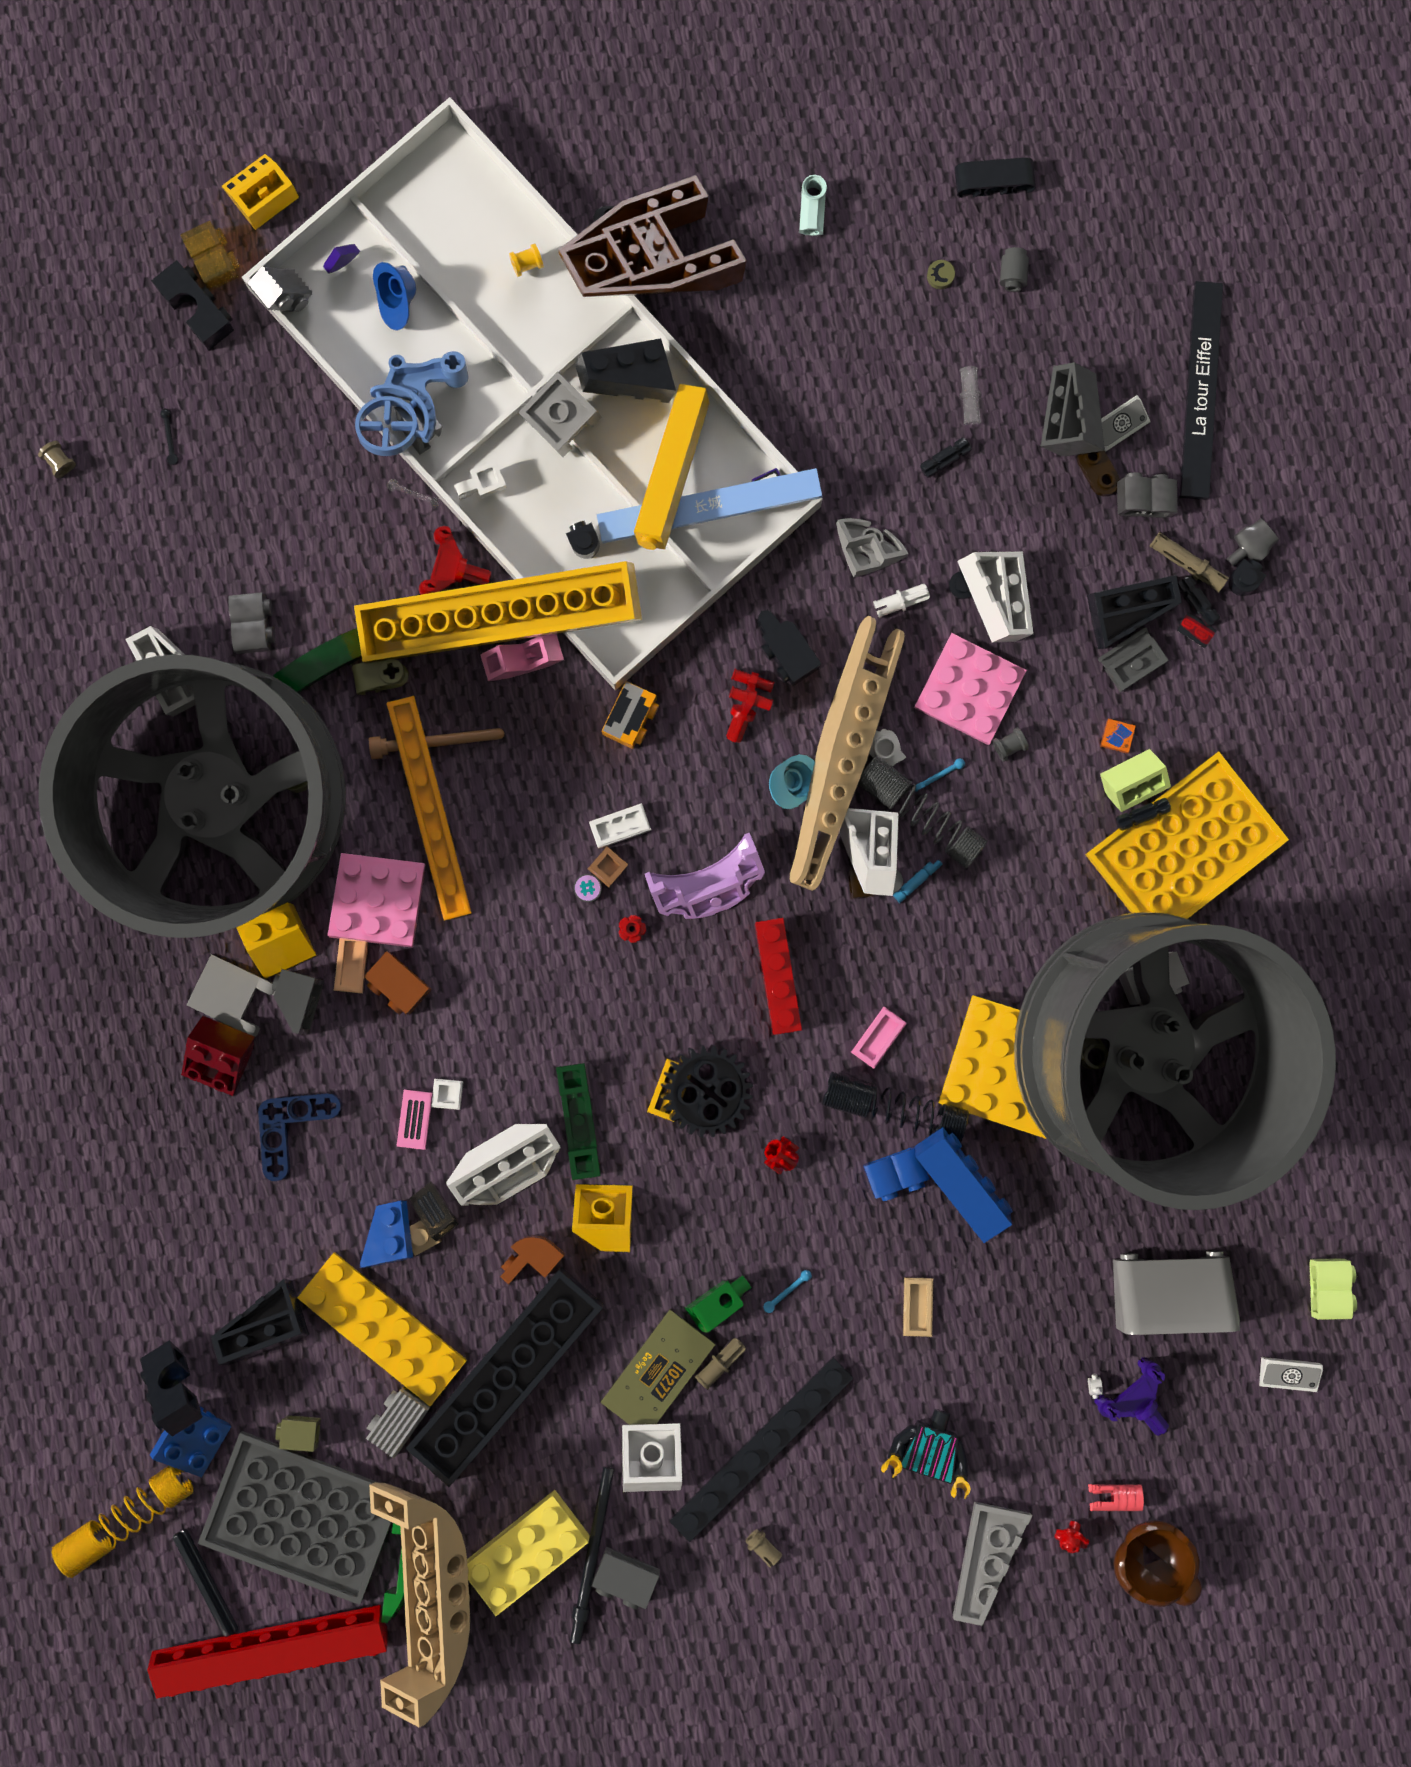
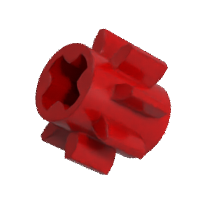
M782 1136L780 1141L772 1140L765 1148L764 1154L767 1160L764 1163L778 1174H781L783 1170L791 1171L798 1163L799 1156L796 1151H798L799 1147L784 1136Z

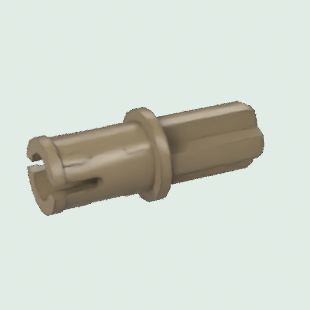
M733 1338L717 1356H712L713 1360L695 1378L708 1390L724 1372L728 1373L730 1371L728 1368L746 1351V1347L739 1339Z

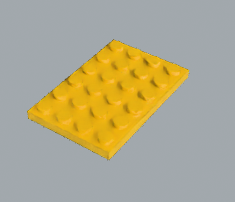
M1217 752L1152 802L1154 804L1157 800L1167 798L1171 805L1169 813L1161 816L1158 814V817L1136 826L1133 824V827L1123 831L1118 828L1085 855L1131 913H1165L1188 919L1289 839L1221 753Z

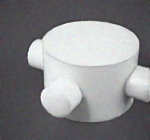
M1092 1374V1378H1088L1089 1394L1093 1395L1094 1399H1097L1098 1395H1102L1103 1392L1102 1381L1100 1377H1097V1374Z

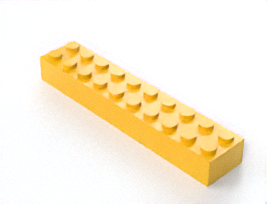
M628 561L354 606L362 662L399 659L642 620L634 563Z

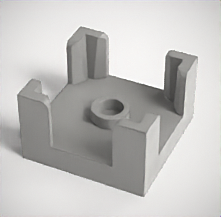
M558 371L519 411V414L562 457L572 449L569 443L588 423L593 427L602 418L598 411Z

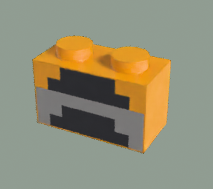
M625 681L602 729V734L631 749L634 748L636 743L641 745L647 729L643 727L648 718L653 720L659 708V704L655 703L657 700L656 695Z

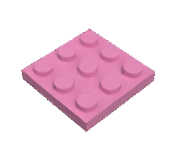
M951 633L914 708L989 745L1027 670Z
M341 853L328 936L331 938L413 948L425 863Z

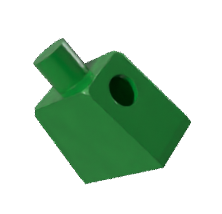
M740 1276L731 1284L728 1281H721L687 1305L685 1309L700 1331L710 1332L744 1305L740 1298L751 1291L752 1288L744 1276ZM726 1293L730 1301L721 1306L719 1298Z

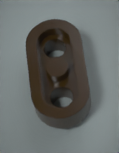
M1091 452L1096 455V461H1091L1088 458L1090 453L1078 454V465L1093 491L1097 495L1104 497L1115 493L1117 482L1120 478L1106 452ZM1102 477L1109 478L1111 483L1109 485L1104 484Z

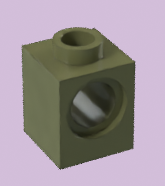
M286 1415L281 1423L278 1422L275 1437L276 1440H280L279 1449L314 1452L319 1444L321 1418Z

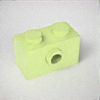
M1150 749L1100 774L1106 795L1121 812L1171 787L1166 766Z

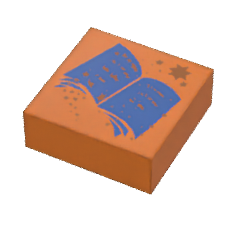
M1107 719L1100 747L1129 753L1135 725Z

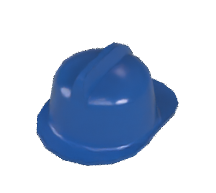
M381 262L373 270V282L376 289L378 306L385 324L389 328L398 331L403 329L408 323L409 305L416 294V284L406 266L394 267L390 263Z

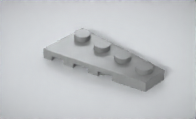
M974 1501L953 1611L954 1620L983 1625L998 1593L997 1589L1002 1578L1008 1571L1012 1556L1022 1540V1534L1032 1518L1031 1513Z

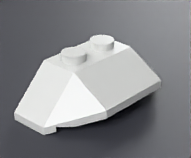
M515 1124L467 1152L446 1184L461 1206H468L469 1204L497 1205L545 1177L554 1161L556 1153L560 1149V1145L547 1124Z

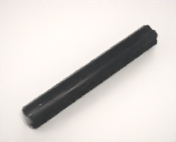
M180 1530L173 1535V1540L223 1636L228 1637L238 1630V1626L188 1530Z

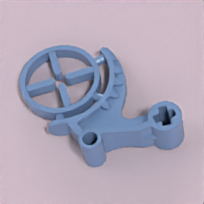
M456 351L447 352L442 358H434L423 363H406L401 355L392 356L389 359L390 371L385 383L370 389V394L375 399L366 403L357 414L355 429L362 446L376 455L393 456L407 450L414 443L416 437L422 438L424 443H429L435 429L436 413L426 386L431 382H445L452 388L464 386L469 377L465 358L461 353ZM400 398H404V399H406V400H409L410 403H407L406 401H404V400H402V399H400ZM385 406V423L387 425L391 423L393 431H411L410 434L401 443L389 447V429H383L381 421H363L372 410ZM392 406H397L407 411L413 421L391 422ZM416 406L421 410L425 418L423 431L418 430V420L414 411ZM383 430L382 447L369 443L362 436L361 431Z

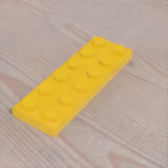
M335 1252L297 1297L428 1406L433 1404L467 1361V1359Z

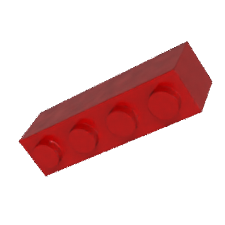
M778 918L755 922L772 1034L778 1035L801 1031V1021L784 919Z

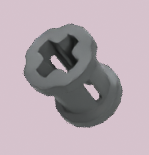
M1018 727L1014 728L1011 734L1001 739L995 738L992 740L993 747L1002 762L1007 761L1008 756L1020 750L1026 751L1029 749L1027 740Z

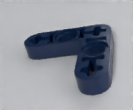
M327 1093L272 1098L261 1103L258 1111L263 1174L270 1181H280L286 1178L290 1172L287 1123L325 1120L337 1117L342 1110V1102L337 1095ZM316 1098L315 1105L325 1104L326 1098H330L331 1103H336V1108L331 1110L330 1115L327 1114V1110H316L318 1116L313 1117L314 1105L312 1099ZM288 1101L287 1113L289 1119H285L286 1113L275 1114L274 1120H271L270 1115H265V1109L270 1108V1103H273L274 1108H284L283 1102ZM297 1101H304L308 1105V1112L304 1117L296 1116L293 1111V1106ZM273 1131L278 1132L282 1137V1143L278 1148H272L267 1143V1137ZM283 1150V1156H277L278 1165H283L284 1169L279 1172L277 1177L274 1172L269 1171V1166L274 1165V1156L268 1158L267 1152L276 1153Z

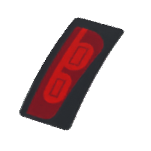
M1189 612L1177 629L1178 632L1203 648H1206L1217 631L1211 626L1207 627L1202 620Z

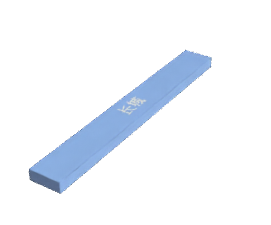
M817 468L682 496L672 529L822 498ZM642 505L597 514L602 543L635 537L634 529Z

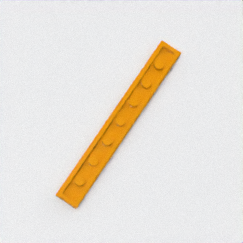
M411 696L387 702L443 919L445 921L471 914L415 697Z

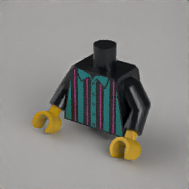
M934 1409L930 1424L917 1420L915 1425H908L894 1437L888 1454L889 1459L881 1466L883 1473L887 1470L888 1465H891L895 1471L893 1478L903 1468L952 1484L954 1480L955 1483L951 1489V1496L954 1498L957 1493L956 1488L964 1490V1499L968 1497L971 1490L967 1482L968 1460L964 1445L958 1440L955 1432L946 1430L950 1413Z

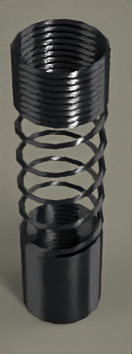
M831 1072L828 1080V1090L824 1094L822 1105L866 1118L874 1096L871 1120H874L878 1111V1107L875 1109L877 1100L876 1084ZM890 1087L886 1088V1089L884 1090V1092L882 1093V1095H881V1100H882L883 1097H884V1095L886 1094V1092L889 1091L888 1108H887V1114H886V1120H885V1123H886V1124L889 1123L890 1118H891V1115H892V1111L890 1112V1107H891V1089H890ZM904 1091L900 1092L897 1098L895 1099L896 1104L900 1096L903 1094V1107L900 1120V1128H903V1125L906 1120V1115L904 1116L906 1105V1095ZM916 1095L909 1104L910 1108L915 1099L917 1098V1114L914 1132H917L920 1124V1098L918 1095ZM932 1099L929 1100L923 1108L924 1112L928 1107L929 1103H932L931 1121L928 1136L932 1134L935 1126V1123L933 1124L935 1107L934 1101ZM945 1103L937 1113V1116L940 1114L941 1117L942 1115L940 1126H936L935 1132L943 1127L948 1134L953 1133L961 1143L966 1131L969 1111L963 1108L960 1109V1107L949 1106V1104L946 1105Z

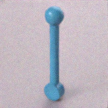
M961 758L956 759L953 765L917 784L915 792L955 769H963L965 761Z
M808 1270L802 1271L801 1277L772 1301L765 1302L763 1306L764 1311L767 1313L773 1312L776 1304L801 1283L812 1278L811 1272Z

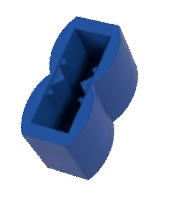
M915 1146L863 1165L874 1197L876 1199L881 1197L882 1201L897 1197V1191L908 1188L909 1192L925 1187L924 1181L929 1180L927 1171L916 1158Z

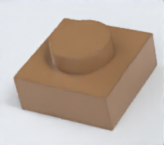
M606 847L590 865L588 870L606 886L610 887L628 864L610 848Z

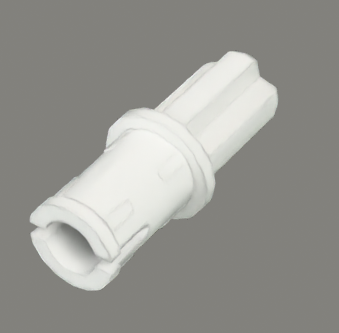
M920 584L902 592L896 590V594L877 601L875 600L873 603L875 609L887 605L886 608L876 611L878 617L882 618V616L901 609L904 612L907 607L928 600L930 594L927 586Z

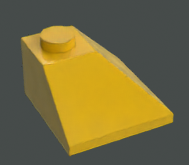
M576 1184L572 1232L600 1251L630 1252L632 1186Z

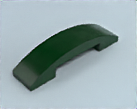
M355 628L312 649L282 668L273 677L290 686L300 695L299 692L346 664L349 666L362 658L358 629Z
M585 1063L556 1067L572 1180L601 1176Z

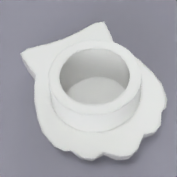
M886 729L876 731L869 752L873 758L878 755L890 766H894L906 758L901 752L899 740L893 731Z

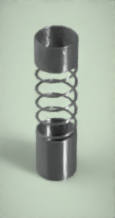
M878 755L873 758L862 772L858 782L860 787L865 789V791L867 790L871 796L876 797L889 810L893 808L903 795L912 789L899 812V817H903L909 811L907 809L903 812L916 789V784L911 785L912 781L907 780L903 774L898 773L892 765L887 764ZM924 793L914 802L913 805L917 804L924 797L910 822V826H914L920 821L921 818L914 822L927 799V793ZM939 802L934 803L926 810V813H928L935 807L922 830V835H926L932 829V827L928 829L927 827L939 807ZM951 811L946 812L937 820V822H940L947 815V818L945 819L942 827L937 833L933 841V844H937L944 837L943 835L938 839L939 835L941 834L942 830L944 829L946 823L950 818ZM959 820L948 830V832L959 824L945 849V854L947 853L953 860L958 861L962 867L968 868L988 841L974 832L970 826H967L955 844L951 846L962 826V820Z

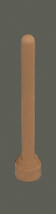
M501 728L425 736L428 747L502 739L504 731ZM381 736L369 737V749L372 760L381 759L383 755H389V752L399 751L396 740L387 741V738L381 739Z

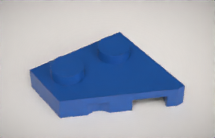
M400 1200L376 1206L361 1258L360 1268L374 1267L413 1258L407 1201Z

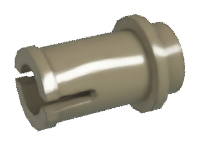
M756 1529L745 1541L748 1544L747 1548L749 1551L754 1550L767 1566L771 1568L772 1565L774 1566L780 1560L782 1553L766 1539L764 1531L760 1532Z

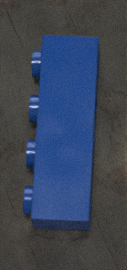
M942 1127L915 1146L916 1158L982 1242L985 1243L1012 1225V1208L1004 1198L999 1199L994 1193L996 1189L987 1176L983 1178L977 1171L979 1167L971 1155L965 1156L960 1148L962 1146L958 1138L953 1133L948 1134Z

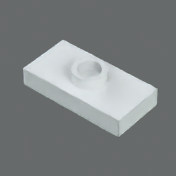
M642 803L589 822L598 849L651 831Z

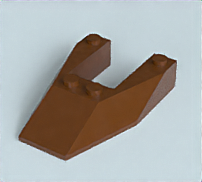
M696 175L621 201L558 250L561 259L583 297L633 296L720 290L743 281L747 261L734 239L686 257L680 251L669 230L705 218L709 196Z

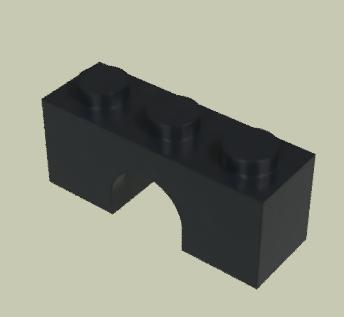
M176 260L151 281L174 310L185 302L197 304L196 313L186 323L209 351L234 331L230 324L233 318L223 306L218 309L214 305L213 301L216 298L206 286L202 288L198 286L195 281L199 278L188 265L183 268Z
M169 1340L140 1358L143 1369L140 1372L141 1378L148 1389L146 1398L154 1412L151 1417L159 1430L164 1429L173 1437L203 1418L197 1396L181 1382L190 1376L186 1357L181 1350Z

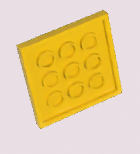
M972 995L939 1104L943 1105L946 1103L949 1106L960 1107V1109L968 1110L969 1114L1046 1139L1031 1118L1022 1099L1017 1082L1014 1064V1041L1020 1010Z

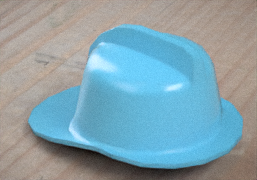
M798 754L790 757L772 771L769 779V789L777 805L784 809H792L807 800L815 763L813 759L807 755Z

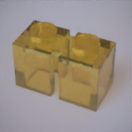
M209 220L180 235L209 291L239 278L235 270L240 267L232 251L226 252L223 245L228 242L221 228L215 230Z

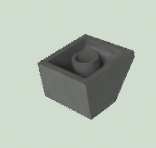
M282 969L281 974H276L273 981L274 999L292 1032L309 1035L325 980Z

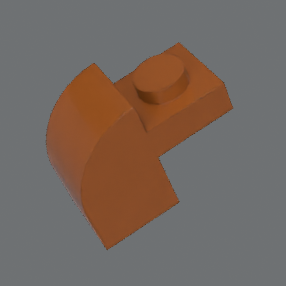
M538 1235L523 1237L511 1246L519 1256L516 1258L512 1254L501 1266L505 1272L500 1277L509 1285L523 1267L529 1263L545 1278L563 1258L565 1253L545 1237Z

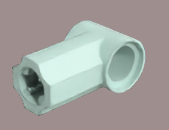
M810 175L803 181L799 233L804 235H823L827 185L825 180L819 175ZM809 188H817L821 193L817 196H812L807 190Z

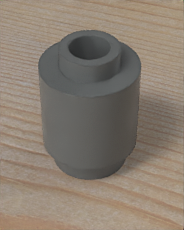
M1017 247L1008 248L1005 250V255L1001 258L1000 285L1005 287L1006 291L1018 292L1021 288L1027 286L1029 257L1025 249Z

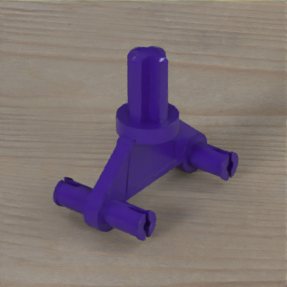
M1142 1357L1143 1362L1138 1360V1366L1141 1368L1143 1375L1114 1400L1105 1398L1104 1395H1098L1100 1399H1094V1402L1098 1406V1411L1101 1415L1109 1418L1111 1421H1118L1115 1417L1119 1419L1120 1417H1136L1138 1420H1144L1155 1435H1164L1169 1424L1158 1412V1404L1155 1400L1158 1384L1162 1383L1159 1379L1164 1381L1165 1375L1161 1372L1160 1366L1155 1361H1149L1147 1358Z

